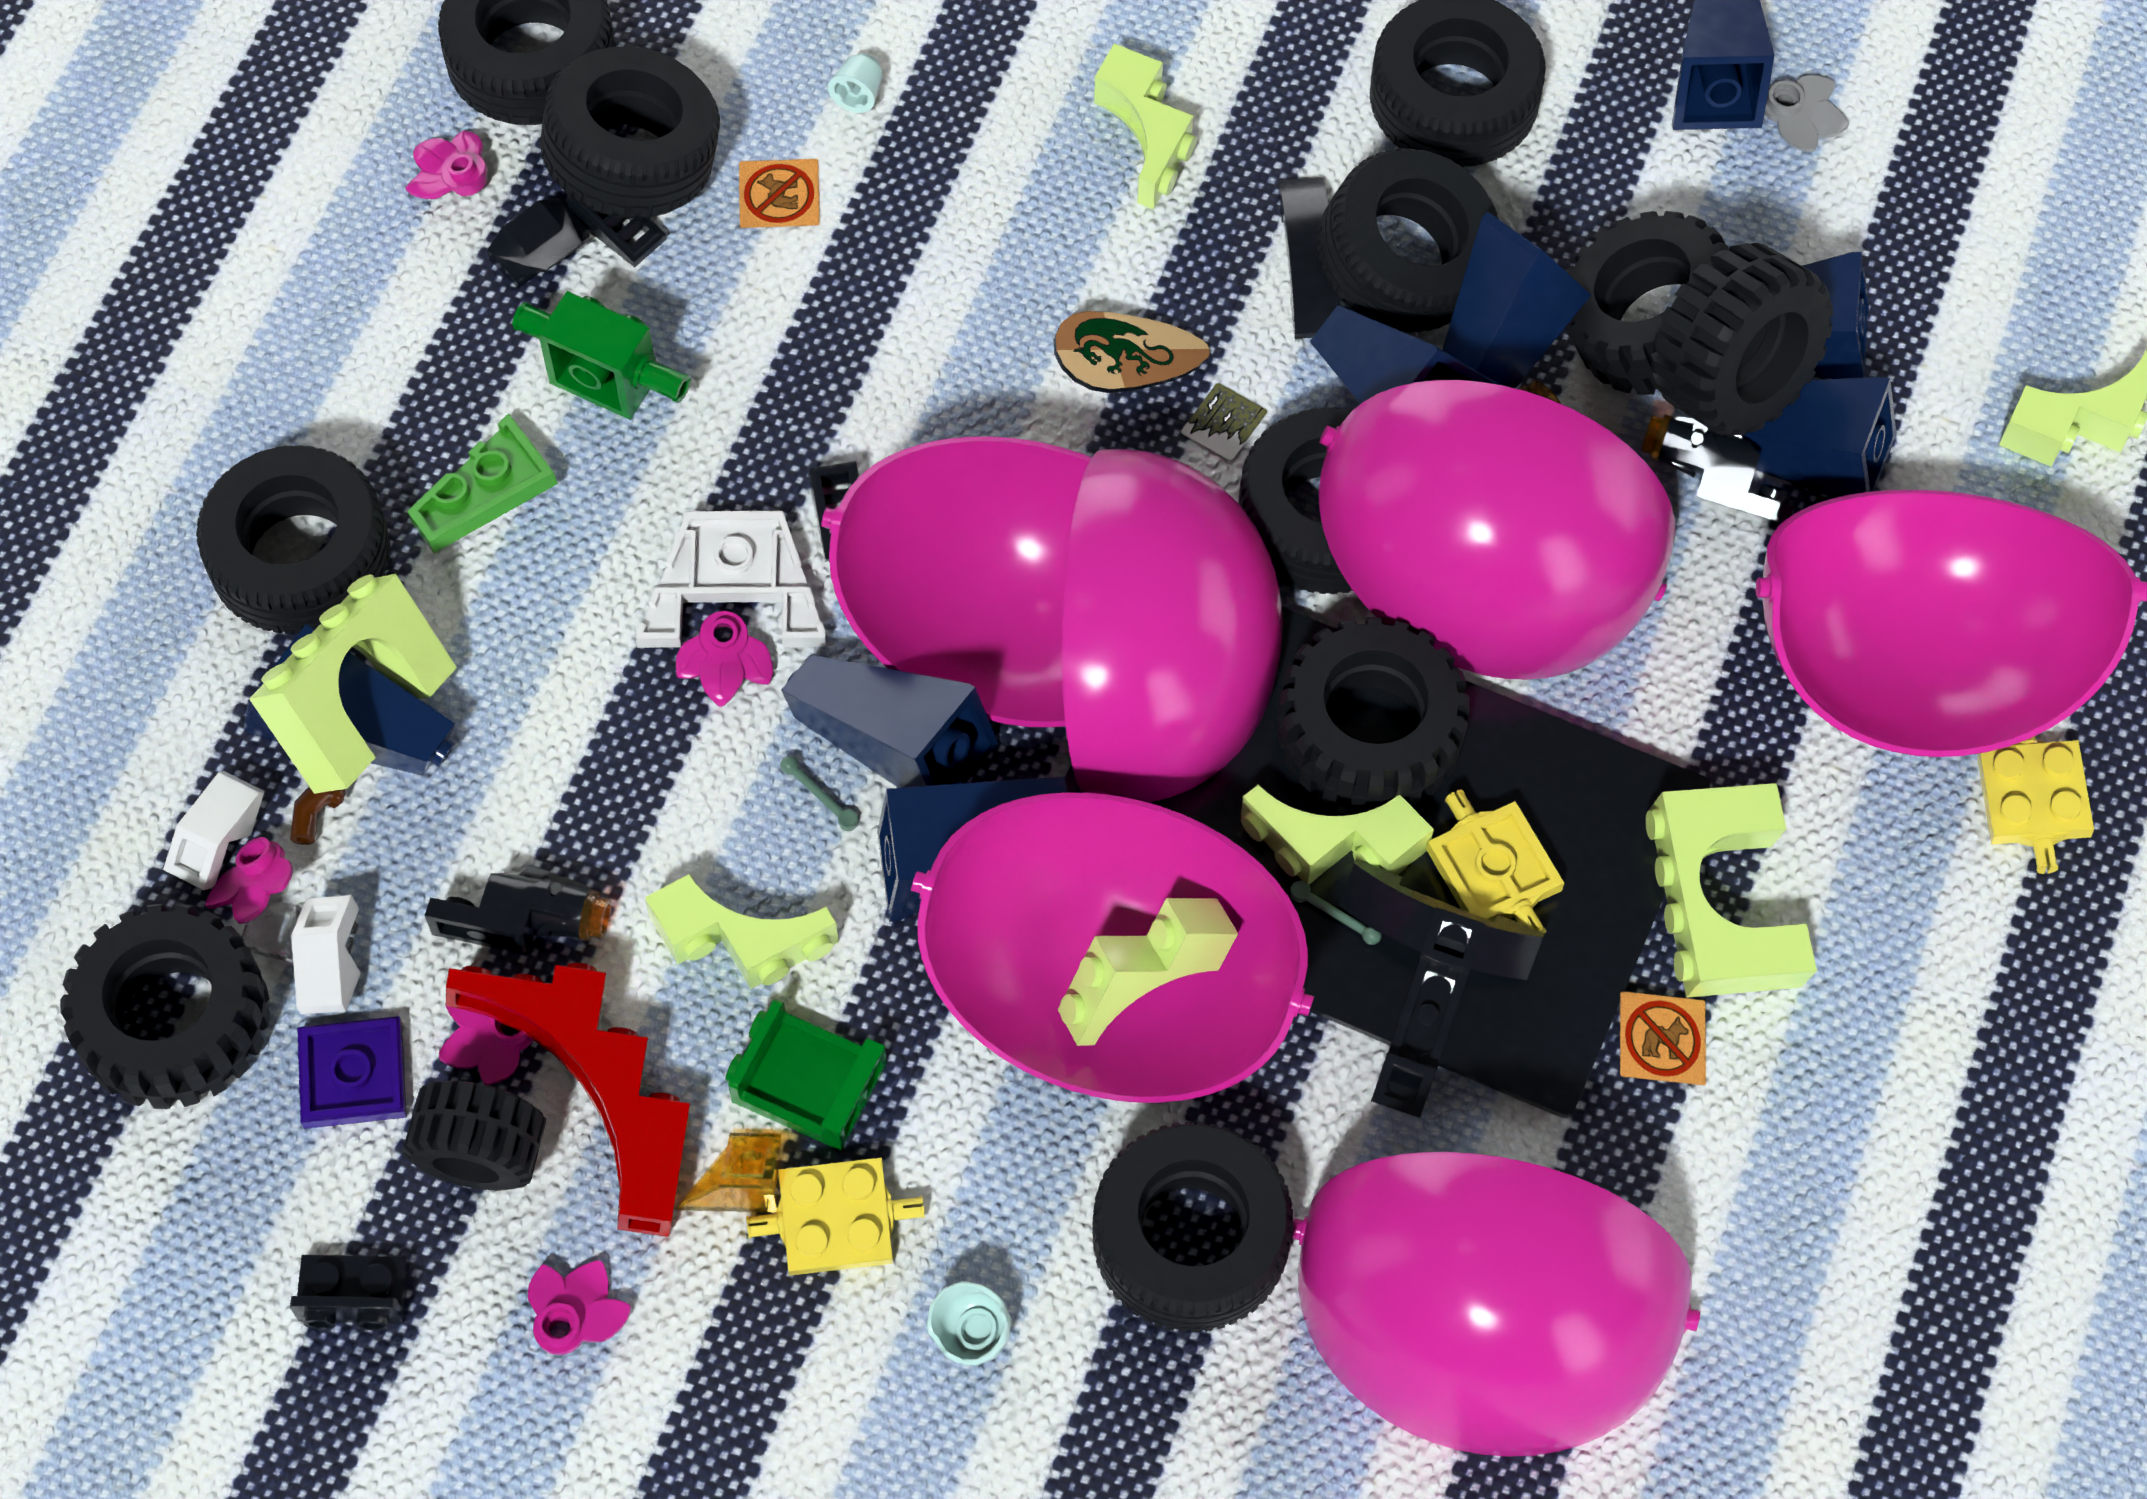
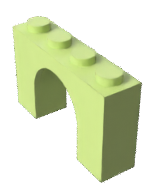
M396 573L376 578L369 574L353 582L347 589L349 595L340 604L331 607L320 616L319 621L321 624L311 634L300 638L292 645L290 649L292 654L284 663L273 667L264 674L261 679L263 685L249 698L314 794L348 789L376 758L346 714L339 694L340 667L351 647L360 651L370 661L376 671L418 699L431 697L457 668Z
M1777 783L1662 792L1647 811L1646 831L1649 839L1655 840L1658 854L1655 862L1656 880L1660 887L1664 886L1667 899L1664 911L1665 926L1669 934H1674L1677 949L1674 955V971L1678 981H1683L1686 998L1802 988L1817 972L1807 924L1759 928L1734 924L1720 916L1711 907L1704 896L1700 884V866L1702 859L1706 856L1721 851L1769 848L1787 830Z

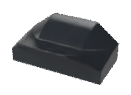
M559 198L539 200L505 224L487 249L489 260L519 289L540 272H546L584 244L583 241L590 236L588 228Z

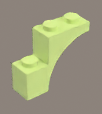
M1114 43L1095 75L1094 103L1120 118L1137 138L1145 160L1143 169L1138 177L1137 203L1154 210L1162 194L1168 196L1173 190L1178 176V170L1176 169L1181 160L1187 162L1194 151L1197 136L1192 135L1193 115L1161 103L1167 84L1162 82L1163 62Z
M2147 349L2138 364L2127 375L2115 383L2098 390L2083 393H2055L2026 385L1999 446L2052 467L2060 450L2065 453L2070 452L2077 435L2121 453L2128 437L2131 436L2138 439L2147 421V412L2141 410L2145 400L2147 401Z
M1257 785L1243 796L1241 822L1247 833L1258 842L1263 840L1275 852L1276 861L1288 875L1292 877L1297 875L1308 884H1311L1351 850L1353 851L1354 860L1358 859L1398 875L1427 851V842L1432 839L1434 830L1401 795L1367 812L1346 816H1324L1290 807Z
M690 874L644 897L649 918L677 965L688 959L695 961L707 956L714 950L716 944L722 941L750 989L762 983L763 985H771L778 982L787 975L791 967L806 959L808 961H816L824 957L832 950L833 945L839 942L836 922L827 907L807 915L789 919L749 917L736 913L715 902L700 889Z
M1166 898L1147 936L1094 937L1058 1008L1061 1019L1066 1024L1077 1046L1095 1045L1100 1035L1116 1016L1135 1000L1151 990L1187 975L1219 971L1238 932L1218 899Z

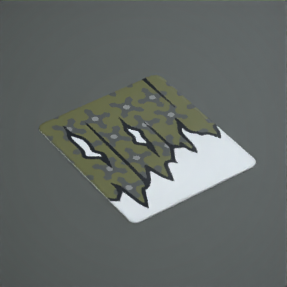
M1217 383L1183 427L1181 433L1231 461L1265 417L1267 410Z

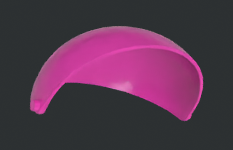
M1464 380L1415 382L1394 387L1365 400L1352 410L1340 426L1334 429L1327 425L1321 435L1319 443L1327 446V454L1320 475L1319 511L1330 552L1340 572L1362 603L1376 617L1382 618L1383 624L1394 626L1395 620L1410 624L1409 631L1416 635L1420 631H1425L1435 638V649L1439 650L1444 647L1455 658L1453 666L1485 676L1521 680L1549 678L1576 671L1600 659L1623 641L1641 621L1653 600L1660 601L1666 591L1667 584L1663 583V579L1669 566L1674 545L1675 517L1664 487L1647 463L1628 444L1594 420L1567 406L1527 391L1485 382Z
M992 436L959 437L926 442L906 448L882 459L861 474L849 487L839 506L835 509H825L821 526L830 529L829 563L836 597L849 624L863 644L888 669L959 681L974 686L990 721L1025 727L1066 726L1062 684V617L1065 572L1076 500L1082 478L1091 457L1059 446L1024 439Z
M1102 449L1093 455L1082 478L1074 509L1067 553L1062 617V684L1068 748L1074 775L1081 793L1107 794L1143 802H1153L1188 791L1211 778L1241 751L1255 732L1270 702L1279 671L1283 642L1282 602L1275 569L1259 532L1238 502L1219 484L1193 467L1162 455L1139 450Z
M1886 490L1851 494L1829 499L1798 511L1780 524L1772 534L1767 546L1763 578H1757L1755 588L1757 598H1763L1765 625L1775 657L1796 692L1816 714L1850 737L1871 746L1902 754L1928 757L1966 756L2005 748L2030 739L2052 728L2073 714L2101 688L2117 667L2133 632L2138 605L2141 601L2147 602V582L2141 581L2139 577H2136L2126 560L2116 550L2087 530L2049 513L2020 504L1985 496L1935 490Z
M1096 793L1041 794L1010 801L989 809L965 823L941 848L931 870H928L927 873L917 871L912 883L911 891L919 893V898L921 899L917 921L921 959L935 991L950 1013L979 1042L1002 1059L1039 1079L1074 1092L1116 1101L1162 1103L1189 1100L1229 1088L1256 1072L1276 1053L1288 1033L1293 1018L1297 1017V1014L1308 1016L1314 996L1305 994V988H1303L1308 967V948L1305 932L1296 909L1277 880L1261 863L1226 836L1190 817L1155 804L1126 797ZM1166 898H1217L1238 932L1219 971L1187 975L1151 990L1135 1000L1116 1016L1100 1035L1095 1045L1077 1046L1066 1024L1062 1021L1058 1008L1094 937L1147 936Z
M1420 1152L1378 1158L1358 1164L1331 1178L1313 1198L1308 1216H1305L1304 1220L1293 1219L1292 1239L1299 1240V1245H1301L1298 1263V1293L1302 1314L1308 1332L1319 1354L1332 1373L1348 1391L1386 1421L1417 1437L1455 1450L1492 1456H1535L1577 1447L1606 1435L1629 1420L1652 1398L1673 1364L1686 1329L1696 1332L1698 1328L1700 1311L1691 1309L1690 1304L1692 1291L1691 1270L1684 1253L1671 1235L1654 1219L1623 1198L1583 1179L1548 1167L1504 1157L1459 1152Z

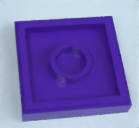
M400 1016L297 1027L300 1123L303 1129L407 1118L403 1027Z

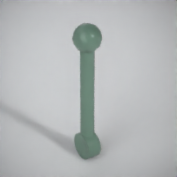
M784 757L780 763L783 773L794 775L838 817V823L842 830H854L858 825L857 814L852 810H844L799 768L800 764L796 757Z
M1296 881L1292 884L1290 896L1295 902H1309L1360 933L1363 940L1369 945H1376L1380 942L1382 933L1364 925L1310 892L1311 889L1307 882Z

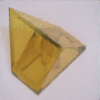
M730 1133L725 1149L674 1210L777 1212L781 1134Z

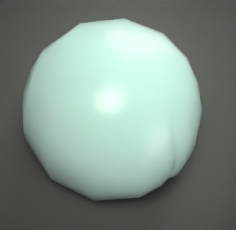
M960 1281L943 1288L930 1304L927 1320L928 1334L941 1352L955 1363L979 1366L997 1358L1009 1342L1011 1316L1008 1308L998 1294L982 1284Z

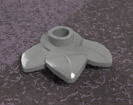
M1806 75L1795 82L1783 80L1769 87L1765 115L1777 123L1781 138L1798 150L1814 152L1817 148L1818 138L1834 137L1845 131L1849 126V121L1843 113L1828 101L1835 87L1833 80L1817 75Z

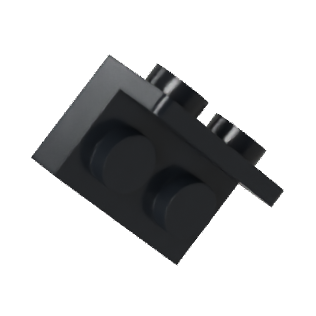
M302 1255L297 1296H291L290 1309L298 1322H303L304 1326L313 1329H331L335 1327V1322L356 1323V1326L361 1329L373 1331L385 1330L388 1328V1324H404L410 1263L407 1257Z

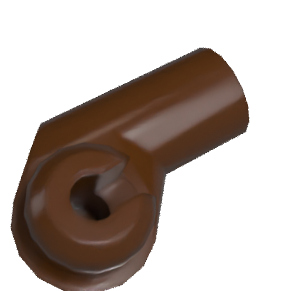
M308 787L294 802L290 840L300 845L313 844L316 838L318 813L325 805L336 808L339 804L343 803L346 789L314 794L311 788Z

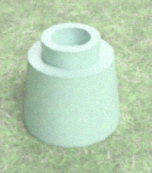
M864 53L847 58L828 83V92L837 105L854 113H865L872 109L882 81L883 72L878 61L871 55Z

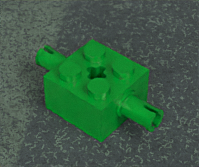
M566 291L552 314L531 306L528 302L521 303L514 314L512 321L513 329L540 340L549 384L631 420L650 390L668 397L676 403H680L688 392L691 383L689 374L681 373L656 361L650 328L633 315L626 314L623 316L607 309L600 301L593 297L584 296L582 298Z

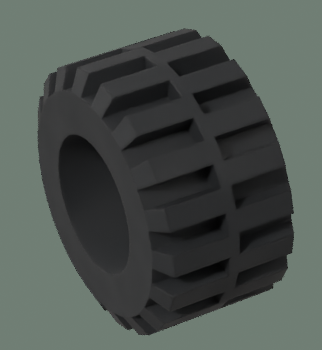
M465 1081L429 1083L419 1089L402 1151H404L403 1155L422 1171L453 1184L495 1191L522 1188L531 1182L546 1125V1118L539 1109L526 1100L499 1088Z

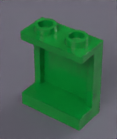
M774 999L767 1012L760 1010L756 1015L749 1031V1038L752 1040L744 1055L736 1054L727 1070L725 1081L729 1083L731 1101L842 1152L887 1065L885 1046L866 1038L863 1046H860L788 1014L785 1011L784 1002Z

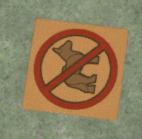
M818 159L739 162L740 228L819 225Z
M1622 991L1620 993V1075L1630 1078L1705 1085V1001Z

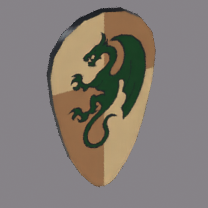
M1086 311L1072 314L1061 322L1053 339L1054 355L1061 369L1074 382L1089 390L1105 393L1134 391L1180 379L1199 368L1210 354L1207 343L1188 331L1167 323L1112 312Z

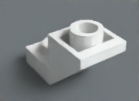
M225 771L219 772L177 824L163 870L202 890L213 888L216 885L229 842L251 836L265 791Z
M352 895L306 898L291 935L296 1006L300 1014L347 1011L361 974L345 947L359 911V907Z

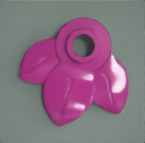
M463 130L451 142L442 138H431L419 143L413 151V157L421 171L405 187L406 191L412 196L423 199H437L450 191H454L460 196H470L479 192L487 182V165L481 157L484 145L479 136L473 132Z
M718 611L709 615L704 620L699 635L684 642L680 647L676 657V674L680 679H691L700 676L705 693L718 707H723L735 696L743 683V678L757 684L769 685L772 680L773 665L766 645L748 635L747 626L740 616L730 611ZM724 626L730 628L733 631V635L729 641L720 642L716 640L714 634L718 628Z
M258 837L246 843L239 850L235 858L236 867L228 870L219 878L211 890L205 906L208 909L232 904L234 919L239 924H245L255 919L268 905L270 895L285 890L291 880L293 867L291 862L284 858L285 852L277 842L269 841L265 837Z
M446 1006L448 1013L459 1028L452 1033L439 1052L440 1061L456 1069L470 1070L478 1067L484 1085L496 1084L510 1077L518 1067L520 1051L527 1048L533 1040L526 1036V1033L523 1031H519L513 1036L505 1035L502 1029L506 1025L486 1015Z
M596 1260L582 1265L569 1273L565 1278L553 1268L541 1265L532 1277L528 1287V1301L537 1315L533 1324V1333L536 1342L544 1351L554 1355H564L576 1350L582 1342L606 1341L623 1328L631 1312L630 1305L620 1300L607 1299L609 1282L602 1261ZM564 1322L570 1325L569 1332L563 1337H555L551 1334L553 1326L557 1323Z

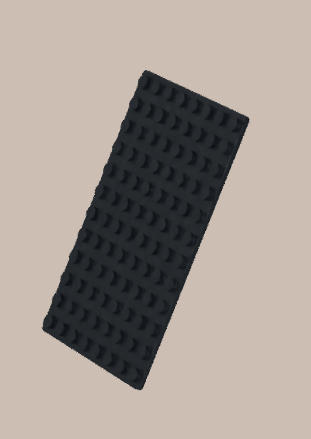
M1282 607L1283 642L1279 671L1270 702L1251 738L1224 768L1208 780L1173 797L1147 803L1181 813L1207 825L1239 845L1261 863L1290 898L1305 932L1308 948V967L1303 988H1305V994L1314 996L1309 1012L1391 1045L1420 960L1421 952L1399 943L1382 934L1379 943L1369 945L1363 940L1360 933L1309 902H1295L1290 896L1291 886L1294 882L1302 880L1297 875L1294 877L1288 875L1276 861L1275 852L1263 840L1261 842L1254 840L1247 833L1241 822L1243 796L1257 785L1280 802L1300 811L1324 816L1359 814L1349 811L1350 804L1339 801L1337 806L1334 807L1322 801L1323 792L1318 788L1314 792H1309L1299 783L1301 770L1296 773L1291 772L1284 761L1285 750L1279 747L1277 737L1279 723L1277 717L1285 672L1288 666L1293 665L1294 655L1302 645L1309 644L1312 646L1313 635L1325 628H1329L1334 633L1337 631V628ZM1466 681L1465 693L1470 698V711L1457 764L1450 776H1444L1442 786L1433 795H1426L1423 791L1420 803L1412 807L1434 829L1433 839L1450 831L1458 823L1450 807L1445 802V798L1452 792L1456 795L1457 790H1464L1467 799L1476 813L1494 811L1516 801L1564 881V886L1561 892L1539 901L1533 907L1534 912L1546 929V933L1527 980L1470 970L1438 1066L1558 1117L1569 1118L1574 1114L1620 1004V993L1625 992L1665 896L1664 886L1660 887L1656 880L1655 862L1658 854L1655 840H1650L1646 831L1647 811L1662 792L1710 788V781L1703 775ZM1358 688L1347 691L1333 699L1326 707L1329 717L1342 732L1351 738L1366 743L1385 744L1400 740L1412 733L1419 725L1414 712L1402 699L1388 691L1376 688ZM1071 764L1065 776L1067 793H1081ZM1365 807L1364 812L1375 809L1377 807ZM1351 850L1309 884L1310 892L1358 920L1339 906L1355 861L1353 851ZM1427 851L1398 874V876L1403 877L1401 886L1461 909Z

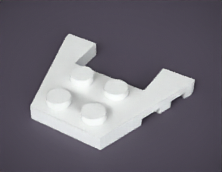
M687 511L667 557L664 574L658 587L654 588L649 600L650 607L643 623H640L637 628V648L681 647L683 603L783 602V647H826V632L815 607V601L803 573L801 561L783 511Z

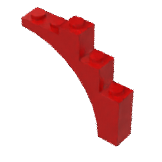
M569 963L567 966L555 965L553 981L550 984L543 983L542 979L530 974H515L510 978L492 975L489 970L477 966H465L461 970L449 968L446 982V1006L486 1015L516 1030L526 1033V1036L552 1053L582 1085L601 1116L614 1151L619 1184L617 1230L669 1237L690 1103L680 1102L677 1096L668 1093H652L649 1097L639 1096L648 1037L638 1036V1033L634 1030L623 1027L609 1028L608 1031L598 1030L605 991L606 972H599L595 967L585 963Z

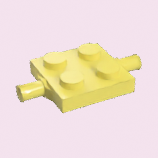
M2034 736L2005 748L1977 754L1991 845L2018 843L2034 847L2037 873L2045 874L2046 868L2048 874L2057 871L2058 865L2054 845L2066 839L2091 838L2094 831L2079 740L2043 742L2037 741Z
M1457 790L1456 795L1454 792L1449 794L1445 798V802L1450 807L1458 823L1450 831L1429 840L1426 850L1460 908L1494 922L1497 914L1508 919L1515 917L1518 923L1546 933V929L1534 912L1533 907L1539 901L1561 892L1564 881L1516 801L1494 811L1476 813L1467 799L1464 790Z
M881 1157L778 1169L781 1198L777 1214L746 1216L748 1238L780 1234V1238L786 1248L789 1276L893 1264L891 1235L894 1221L925 1218L923 1196L897 1200L891 1199V1195L884 1183Z

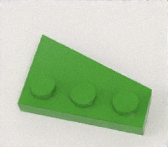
M509 413L497 424L499 431L485 444L479 441L468 452L470 459L455 473H446L407 511L411 523L433 553L558 484L553 470Z

